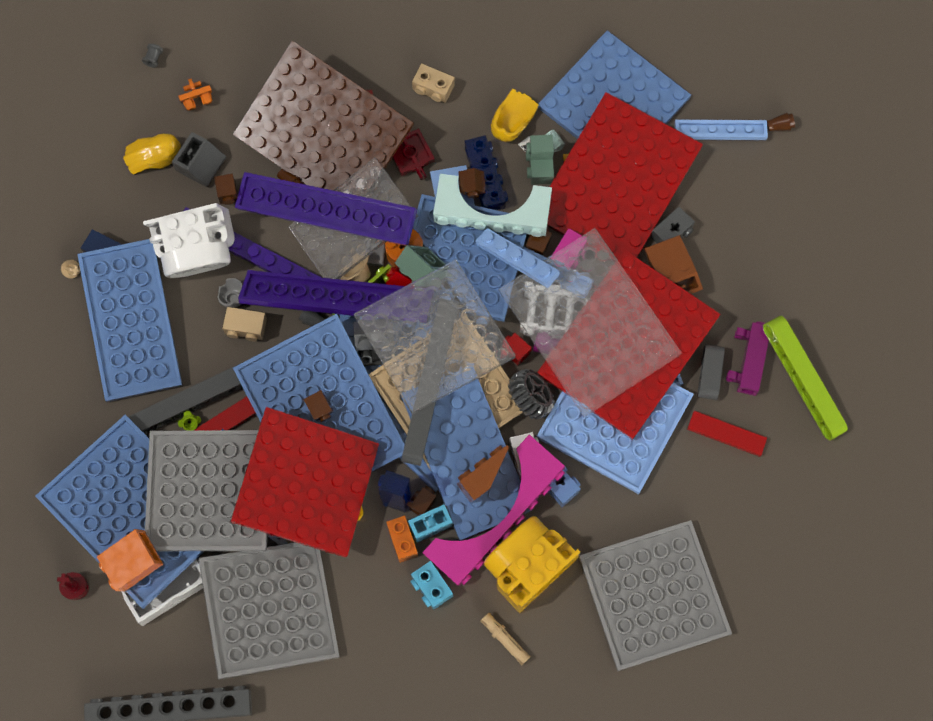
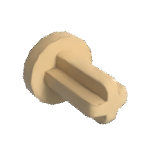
M74 260L64 261L61 265L62 275L67 278L77 277L80 273L79 263Z

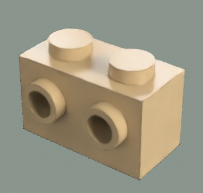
M422 63L412 81L413 90L417 94L427 95L434 101L443 103L447 102L455 86V77Z
M227 307L222 329L230 338H238L239 336L246 337L249 341L263 340L267 317L262 312Z

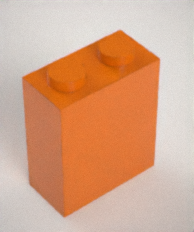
M138 529L133 530L97 556L100 562V569L106 573L109 578V585L115 591H127L163 565L146 532Z

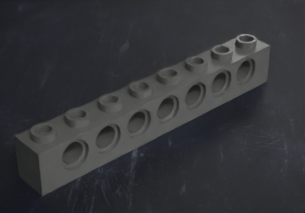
M246 686L233 687L232 691H225V688H214L213 692L205 693V690H193V694L185 695L184 691L172 692V696L165 697L164 693L152 694V698H144V695L131 696V700H123V697H112L109 702H103V699H91L90 703L84 704V721H196L252 716L251 690L246 689ZM228 697H234L235 704L227 708L225 700ZM212 698L214 706L207 710L205 702L207 699ZM192 700L194 703L193 709L186 711L184 708L185 703ZM172 702L173 710L170 713H165V704ZM147 704H151L153 707L149 715L144 714V707ZM131 706V715L125 717L123 714L124 708ZM110 707L112 711L111 716L105 719L103 711Z

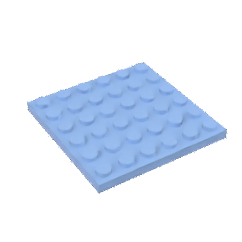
M672 383L632 440L573 398L561 392L554 408L549 413L536 437L639 494L694 394Z

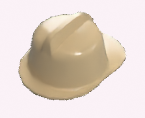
M364 250L354 255L347 263L340 280L367 282L371 276L367 265L369 252Z

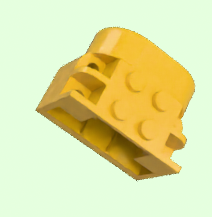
M532 516L488 555L484 561V566L497 579L498 591L520 614L578 559L580 551L578 549L575 551L567 543L565 537L563 538L555 530H549L536 516Z

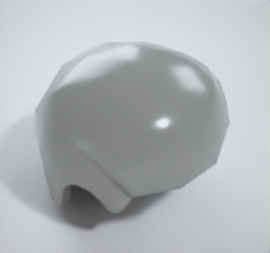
M228 278L223 286H219L217 298L222 306L236 308L241 305L239 304L238 297L243 285L242 282L236 278Z

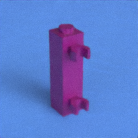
M753 322L749 331L737 327L735 331V339L747 340L741 372L729 370L725 380L738 383L737 392L756 396L759 392L769 342L763 330L764 322Z

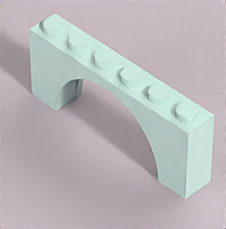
M440 174L433 212L434 222L440 225L452 224L461 228L468 226L478 230L489 228L496 232L508 231L517 235L525 233L531 234L534 237L546 236L552 187L533 185L529 198L519 209L506 215L491 216L474 210L465 202L459 190V176Z

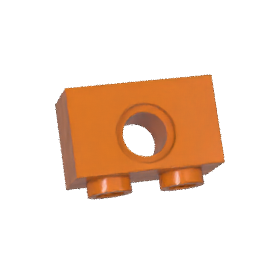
M402 516L387 521V527L399 563L418 557L406 517Z

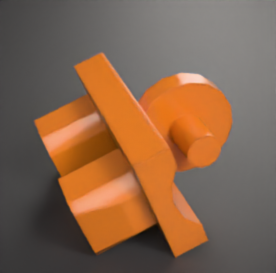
M191 78L188 79L189 85L183 86L185 92L192 91L179 95L180 102L184 104L187 111L196 108L193 99L198 97L201 98L203 105L212 103L210 85L195 89L202 86L201 82L193 83Z

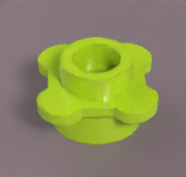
M185 411L183 418L178 421V426L183 427L186 431H193L201 423L200 416L193 415L191 411Z

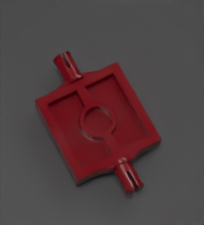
M419 128L407 134L392 157L401 176L416 171L420 180H423V177L424 179L427 178L423 168L435 162V158Z

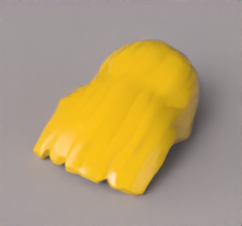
M512 89L494 114L491 122L493 136L503 142L515 140L527 127L539 105L525 93L521 94V92H516L515 89Z
M163 133L154 137L140 138L126 146L123 159L133 175L150 168L161 169L172 164L173 159L181 149V144L172 134Z

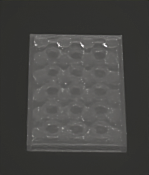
M376 157L333 190L412 207ZM293 222L288 226L323 278L340 279L386 242Z

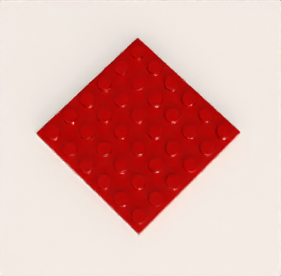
M266 407L230 522L346 558L379 443Z

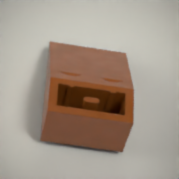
M680 235L644 248L651 268L690 294L703 290L697 270Z
M500 445L490 453L491 458L487 460L484 457L474 465V471L471 472L468 469L458 477L460 481L457 483V486L470 503L491 488L509 449L508 445L504 448Z

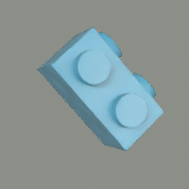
M431 561L411 574L412 580L410 582L416 591L420 589L424 595L421 599L427 607L431 606L434 610L453 597L452 591Z

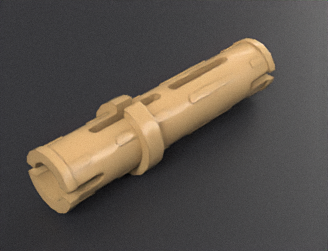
M490 612L481 619L480 622L492 633L491 636L493 638L496 637L521 666L531 657L505 630L506 627L497 622Z

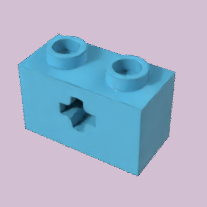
M442 505L409 520L408 525L418 543L453 527V522L445 505Z

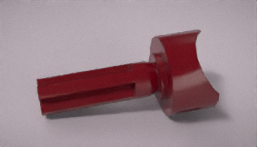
M76 572L62 573L61 577H57L59 591L65 598L79 600L88 594L89 583L81 574Z

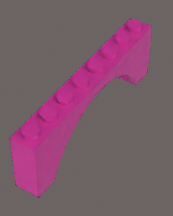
M530 434L516 448L521 464V484L517 499L508 515L496 527L481 536L463 541H448L435 538L423 552L427 558L458 586L461 583L465 585L472 578L470 573L474 569L479 570L485 561L483 559L487 554H490L498 546L497 543L501 539L505 540L512 533L510 529L514 524L518 526L525 519L523 514L528 509L532 511L539 503L537 499L540 495L545 496L551 490L550 484L554 480L559 481L565 474L563 471L565 466Z

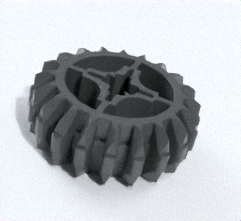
M526 368L516 372L511 377L508 385L510 389L509 394L512 395L511 399L516 403L515 406H518L519 411H523L525 416L537 420L545 417L554 408L553 404L555 403L554 395L551 393V388L543 380V377H540L537 372L534 373L532 369L528 370Z

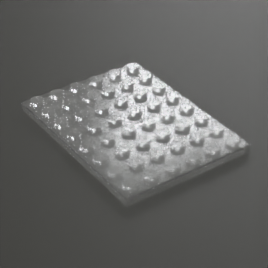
M595 228L544 260L545 263L556 268L560 273L549 288L522 274L499 289L500 294L583 417H586L682 354Z

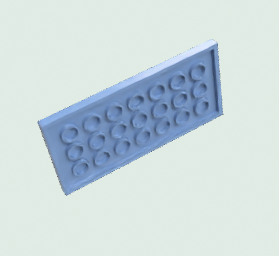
M147 239L77 254L105 401L110 402L183 386L158 259L150 240Z
M473 366L441 378L424 450V455L453 522L459 541L498 525L512 509L521 484L507 451L491 488L470 503L457 486V483L460 481L458 479L460 475L468 469L471 472L474 471V465L484 457L487 460L491 458L490 453L500 445L503 448L506 446ZM418 388L400 394L410 421Z

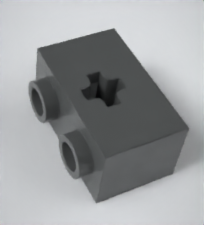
M678 207L652 230L650 237L656 243L678 235L681 238L683 236L687 238L693 232L692 228L695 221Z

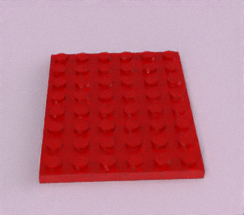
M605 92L550 185L552 187L547 226L562 235H565L568 228L588 239L586 245L589 247L588 249L613 263L617 262L625 250L638 258L652 230L662 217L703 144Z
M625 250L537 373L633 440L721 314Z

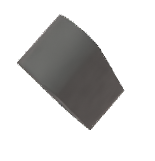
M705 344L697 397L711 400L718 399L724 347Z

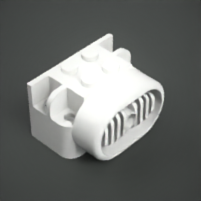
M217 203L143 221V224L150 228V243L153 244L155 254L161 258L163 272L167 278L191 276L219 269L231 263L228 247L234 243L235 236L229 209Z

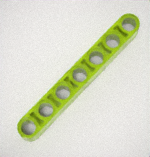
M778 316L763 325L764 333L824 437L827 440H833L848 430L845 420L787 320L783 316Z

